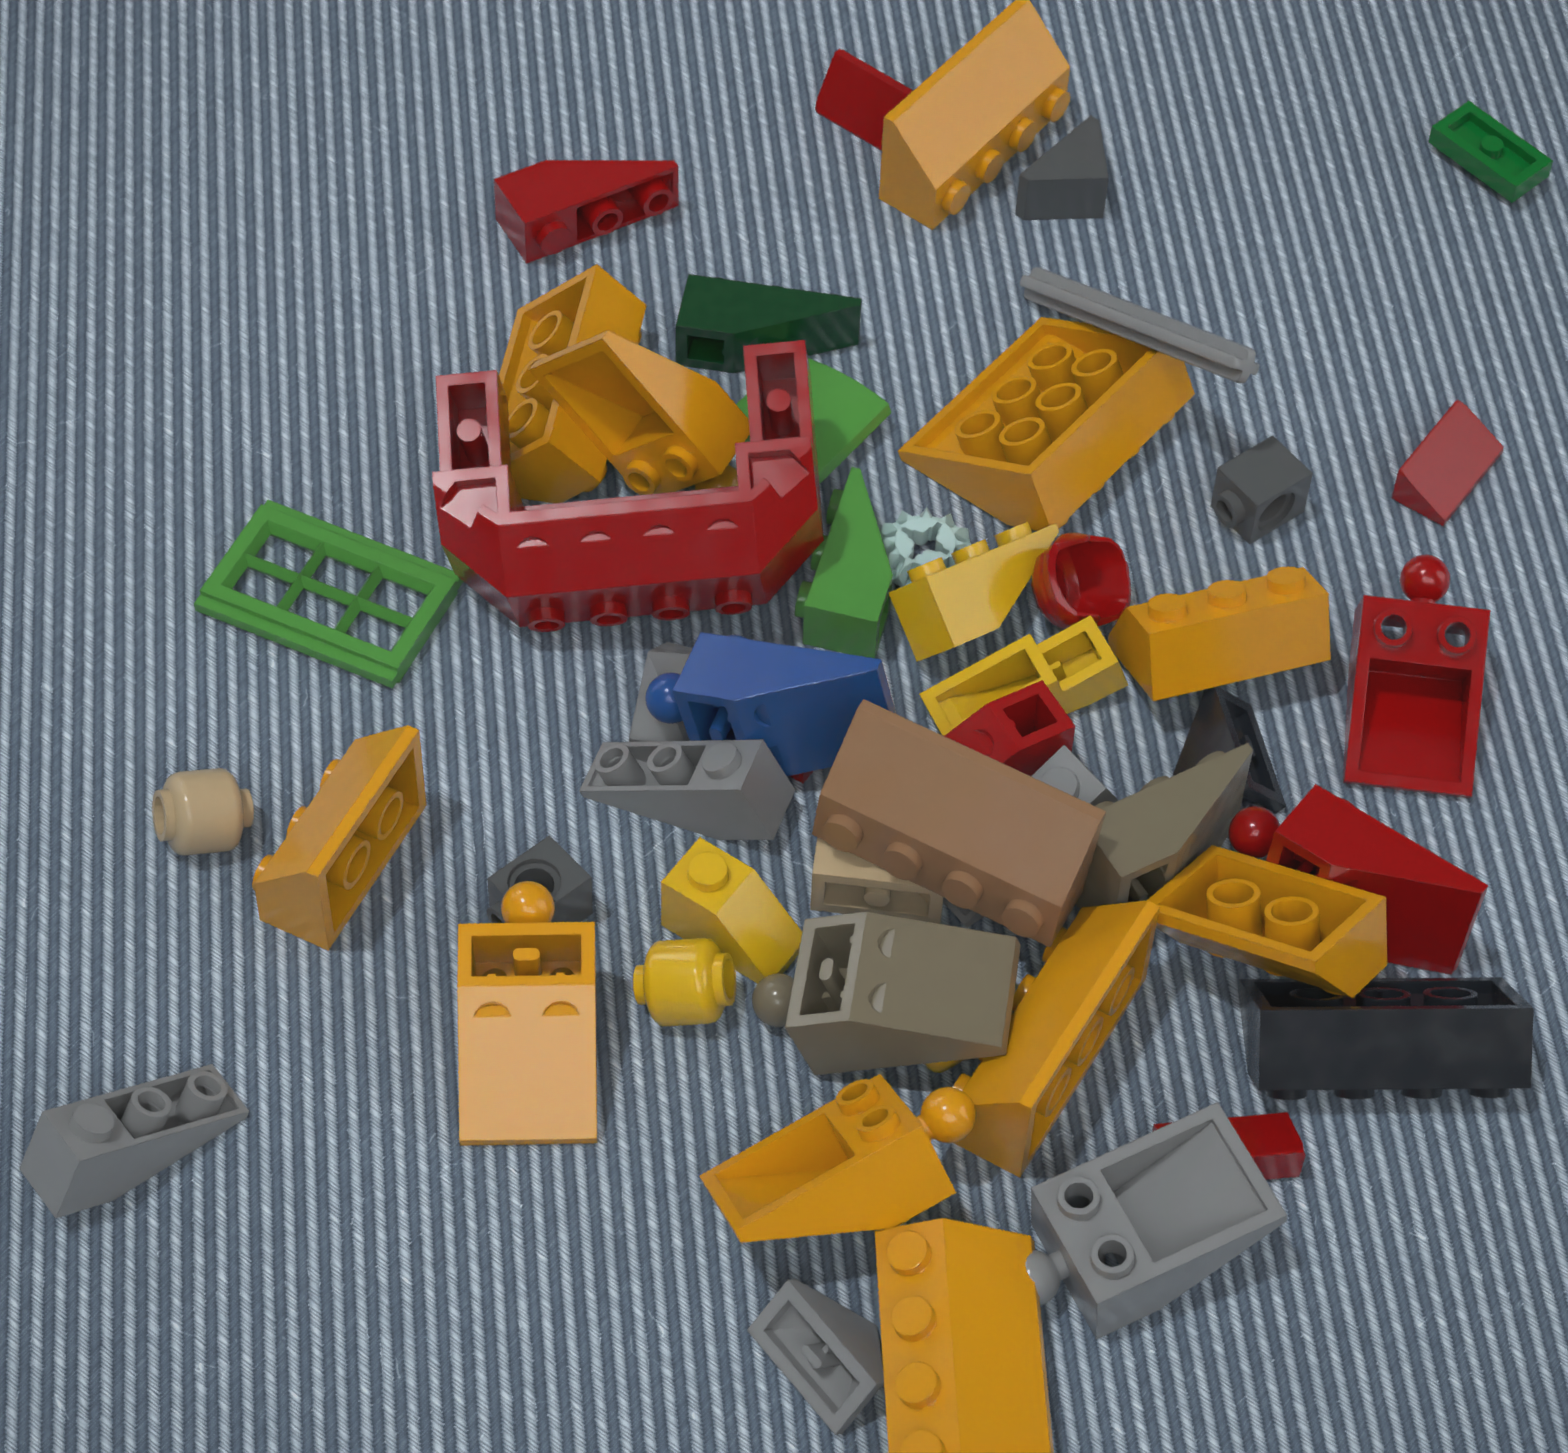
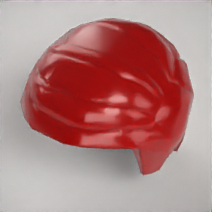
M1081 533L1061 534L1048 549L1036 558L1032 572L1031 587L1037 607L1042 615L1053 625L1066 629L1091 615L1099 627L1119 619L1125 608L1130 606L1131 581L1128 562L1125 559L1123 550L1111 538Z

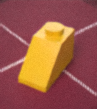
M698 838L661 881V926L683 939H712L719 946L722 953H729L732 956L735 970L757 984L771 974H783L798 956L802 931L752 867L703 838Z

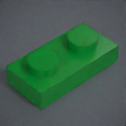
M1467 101L1431 127L1428 143L1511 203L1549 177L1553 164L1552 159L1470 101Z

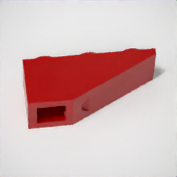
M544 160L494 179L496 220L527 264L678 207L679 166L675 160Z
M1041 680L987 703L944 736L1032 776L1063 745L1072 752L1076 726L1044 681Z

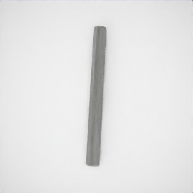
M1034 267L1029 276L1023 275L1020 280V286L1025 287L1024 297L1031 302L1236 383H1245L1250 374L1256 375L1259 370V363L1254 362L1256 352L1250 347L1046 269Z

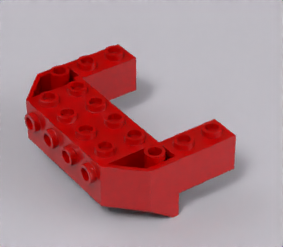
M805 340L743 346L750 441L735 443L738 486L524 506L511 472L508 398L497 370L435 376L440 471L432 472L440 541L455 575L517 626L528 627L536 632H553L564 628L565 623L590 621L597 626H616L625 623L628 617L652 615L658 620L672 621L689 616L690 611L715 609L720 614L736 615L750 611L753 605L767 604L824 541L811 374Z

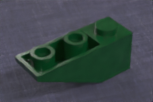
M688 274L675 325V362L685 367L737 373L745 371L743 346L805 340L808 356L859 345L862 298Z

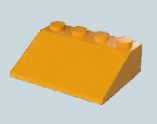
M1040 317L898 450L901 461L1006 525L1016 527L1028 522L1031 530L1038 531L1056 523L1059 529L1068 522L1069 517L1094 493L1101 490L1105 482L1127 460L1134 457L1140 451V448L1164 424L1174 418L1175 413L1195 395L1185 363L1181 360L1087 323Z

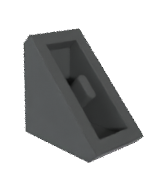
M1090 115L1019 175L1016 216L1022 220L1103 218L1109 176L1100 121Z

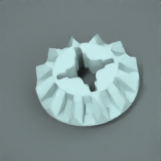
M927 507L918 516H911L902 510L896 522L883 523L881 538L893 574L892 582L900 587L912 583L907 571L942 557L946 568L955 565L951 553L971 545L968 528L957 527L951 513L938 518L932 516ZM927 541H936L935 551L927 549L922 554H918L913 560L915 544L922 546Z

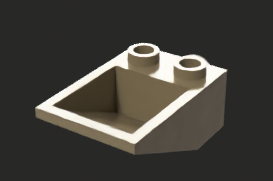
M868 911L809 918L804 920L794 978L786 974L766 976L756 985L753 991L752 1006L756 1016L763 1023L772 1027H785L814 1075L1006 1055L1021 944L1017 937Z

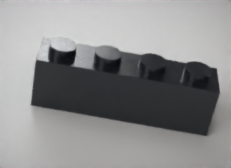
M1502 977L1373 978L1353 998L1345 995L1331 994L1320 987L1295 979H1239L1238 994L1247 1072L1259 1091L1266 1090L1268 1097L1280 1100H1298L1307 1097V1090H1334V1095L1340 1098L1369 1099L1375 1096V1090L1401 1089V1094L1406 1097L1433 1099L1442 1096V1089H1468V1093L1472 1096L1503 1098L1509 1096L1510 1089L1531 1088L1534 1008Z

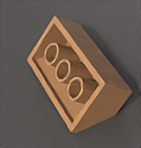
M863 699L856 710L820 792L812 835L826 841L830 846L839 851L850 852L885 869L898 879L909 880L946 898L957 907L970 909L1004 925L1018 936L1031 938L1051 947L1083 892L1106 811Z

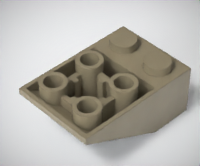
M1249 743L1226 753L1223 751L1213 752L1200 760L1195 767L1170 778L1168 776L1157 777L1148 782L1139 792L1114 803L1105 801L1095 805L1106 811L1083 892L1076 903L1079 910L1082 907L1148 900L1211 845L1221 847L1229 836L1228 829L1232 818L1240 811L1253 749Z

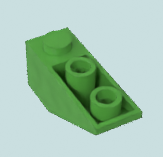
M851 467L844 490L834 488L826 517V523L832 526L828 536L823 535L824 541L812 553L811 570L816 571L812 582L803 580L800 585L795 605V617L804 618L802 644L850 655L876 658L890 614L891 598L888 592L892 591L893 574L861 469Z

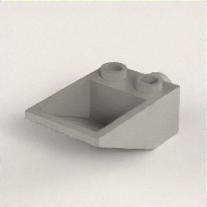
M1216 1102L1031 1187V1225L1048 1254L1033 1250L1026 1259V1270L1030 1278L1035 1282L1040 1297V1306L1048 1303L1056 1295L1060 1281L1063 1280L1097 1340L1159 1311L1287 1221V1214L1223 1109ZM1113 1253L1120 1265L1115 1267L1105 1265V1254Z

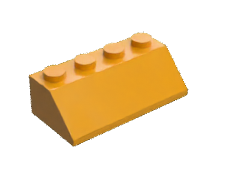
M1014 0L884 116L879 199L931 230L937 227L949 214L955 215L960 212L969 196L983 183L988 184L992 182L999 174L1003 164L1017 151L1020 153L1024 152L1031 145L1036 134L1050 121L1056 122L1059 120L1069 105L1070 93L1067 90L1070 65L1030 0Z
M598 264L517 310L499 377L508 398L511 472L521 499L563 503L582 492L594 490L607 473V458L529 371L534 362L608 330L639 345L642 337L640 330L647 305Z
M1145 900L1082 907L1069 928H1061L1051 947H1045L1042 961L1045 962V965L1037 977L1027 974L1014 994L1012 1007L1014 1012L1011 1015L1006 1055L978 1058L981 1060V1063L973 1075L969 1076L963 1073L953 1085L954 1088L962 1090L971 1098L976 1109V1121L972 1131L964 1139L954 1142V1144L1019 1178L1022 1176L1145 981L1160 910L1159 905Z
M938 1218L874 1231L889 1453H1054L1040 1297L1035 1282L1030 1278L1026 1270V1259L1035 1250V1243L1032 1237L1026 1234L947 1218Z

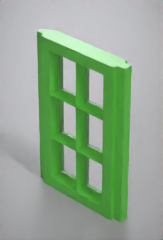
M267 500L264 505L261 504L199 590L200 595L194 602V607L197 612L393 689L396 683H400L452 604L463 581L455 575L453 570ZM269 536L313 552L299 573L256 557V554ZM325 557L370 574L356 595L311 578ZM247 568L290 584V587L276 606L232 589ZM382 579L426 596L413 617L368 600ZM302 590L348 607L333 629L288 611ZM359 612L404 629L390 651L345 634Z

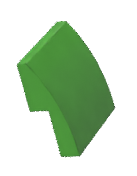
M808 358L820 484L892 412L888 402L858 381L825 364ZM746 394L736 405L748 418ZM749 435L748 438L745 440V442H749V441H750V435Z

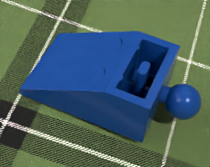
M700 632L681 674L670 672L657 676L649 684L645 695L646 706L650 714L658 721L667 724L683 721L689 741L763 739L786 776L832 767L856 710L863 699L896 714L882 659L751 640L739 635L724 636Z

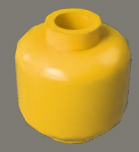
M710 938L654 942L646 954L644 965H636L634 969L633 990L638 1005H647L653 1020L658 1025L664 1027L717 1022L723 1014L725 1006H732L735 1001L736 972L732 956L729 953H722L716 942Z

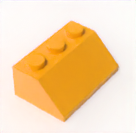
M1286 566L1275 568L1265 576L1248 580L1217 581L1209 585L1208 589L1186 594H1159L1150 598L1146 603L1126 607L1108 635V645L1152 701L1331 660L1329 593L1304 567Z
M406 725L357 738L341 760L334 759L331 761L322 776L320 790L308 807L301 806L294 813L288 825L286 838L274 855H266L255 871L252 888L256 895L260 921L323 949L329 950L427 806L420 732L418 729Z
M1211 845L1148 899L1160 906L1156 928L1176 941L1207 951L1216 957L1229 958L1264 969L1272 975L1285 976L1320 987L1331 994L1345 995L1353 998L1387 966L1386 897L1215 845Z

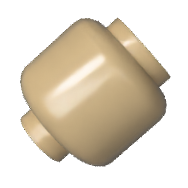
M216 768L177 772L171 774L166 779L163 789L154 792L152 801L153 824L159 841H167L171 849L178 855L186 856L230 851L238 845L243 828L251 827L253 824L254 807L252 796L247 788H239L235 777L227 769Z

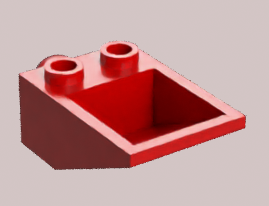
M1415 556L1402 568L1400 586L1403 593L1410 600L1364 595L1355 609L1348 670L1343 783L1463 798L1472 797L1491 610L1436 604L1447 593L1451 578L1445 563L1435 556ZM1381 625L1403 628V636L1399 639H1389L1383 634ZM1445 633L1465 635L1464 646L1454 647L1450 645L1445 638Z
M1317 784L1313 786L1281 824L1268 809L1250 806L1234 815L1228 829L1230 843L1238 853L1254 858L1267 856L1266 861L1386 897L1387 963L1450 975L1458 967L1489 885L1366 814L1349 801L1339 798Z

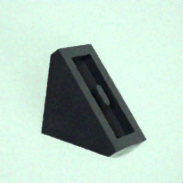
M1219 687L1209 688L1204 691L1173 775L1175 776L1195 767L1200 760L1213 752L1223 751L1226 753L1249 743L1253 749L1242 801L1266 808L1275 813L1286 807L1252 706Z

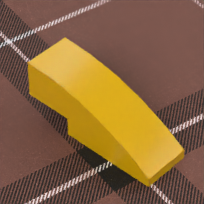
M1090 615L1039 644H1036L1029 633L919 693L941 735L944 736L987 703L1041 680L1044 681L1067 714L1128 686L1119 661Z

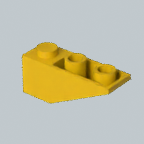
M1025 522L994 535L998 545L995 549L990 550L984 539L952 552L951 555L955 565L946 568L942 557L907 571L912 583L888 593L916 661L918 662L955 648L998 629L1031 578L1036 558L1051 546L1058 535L1059 530L1056 523L1032 533L1029 523Z

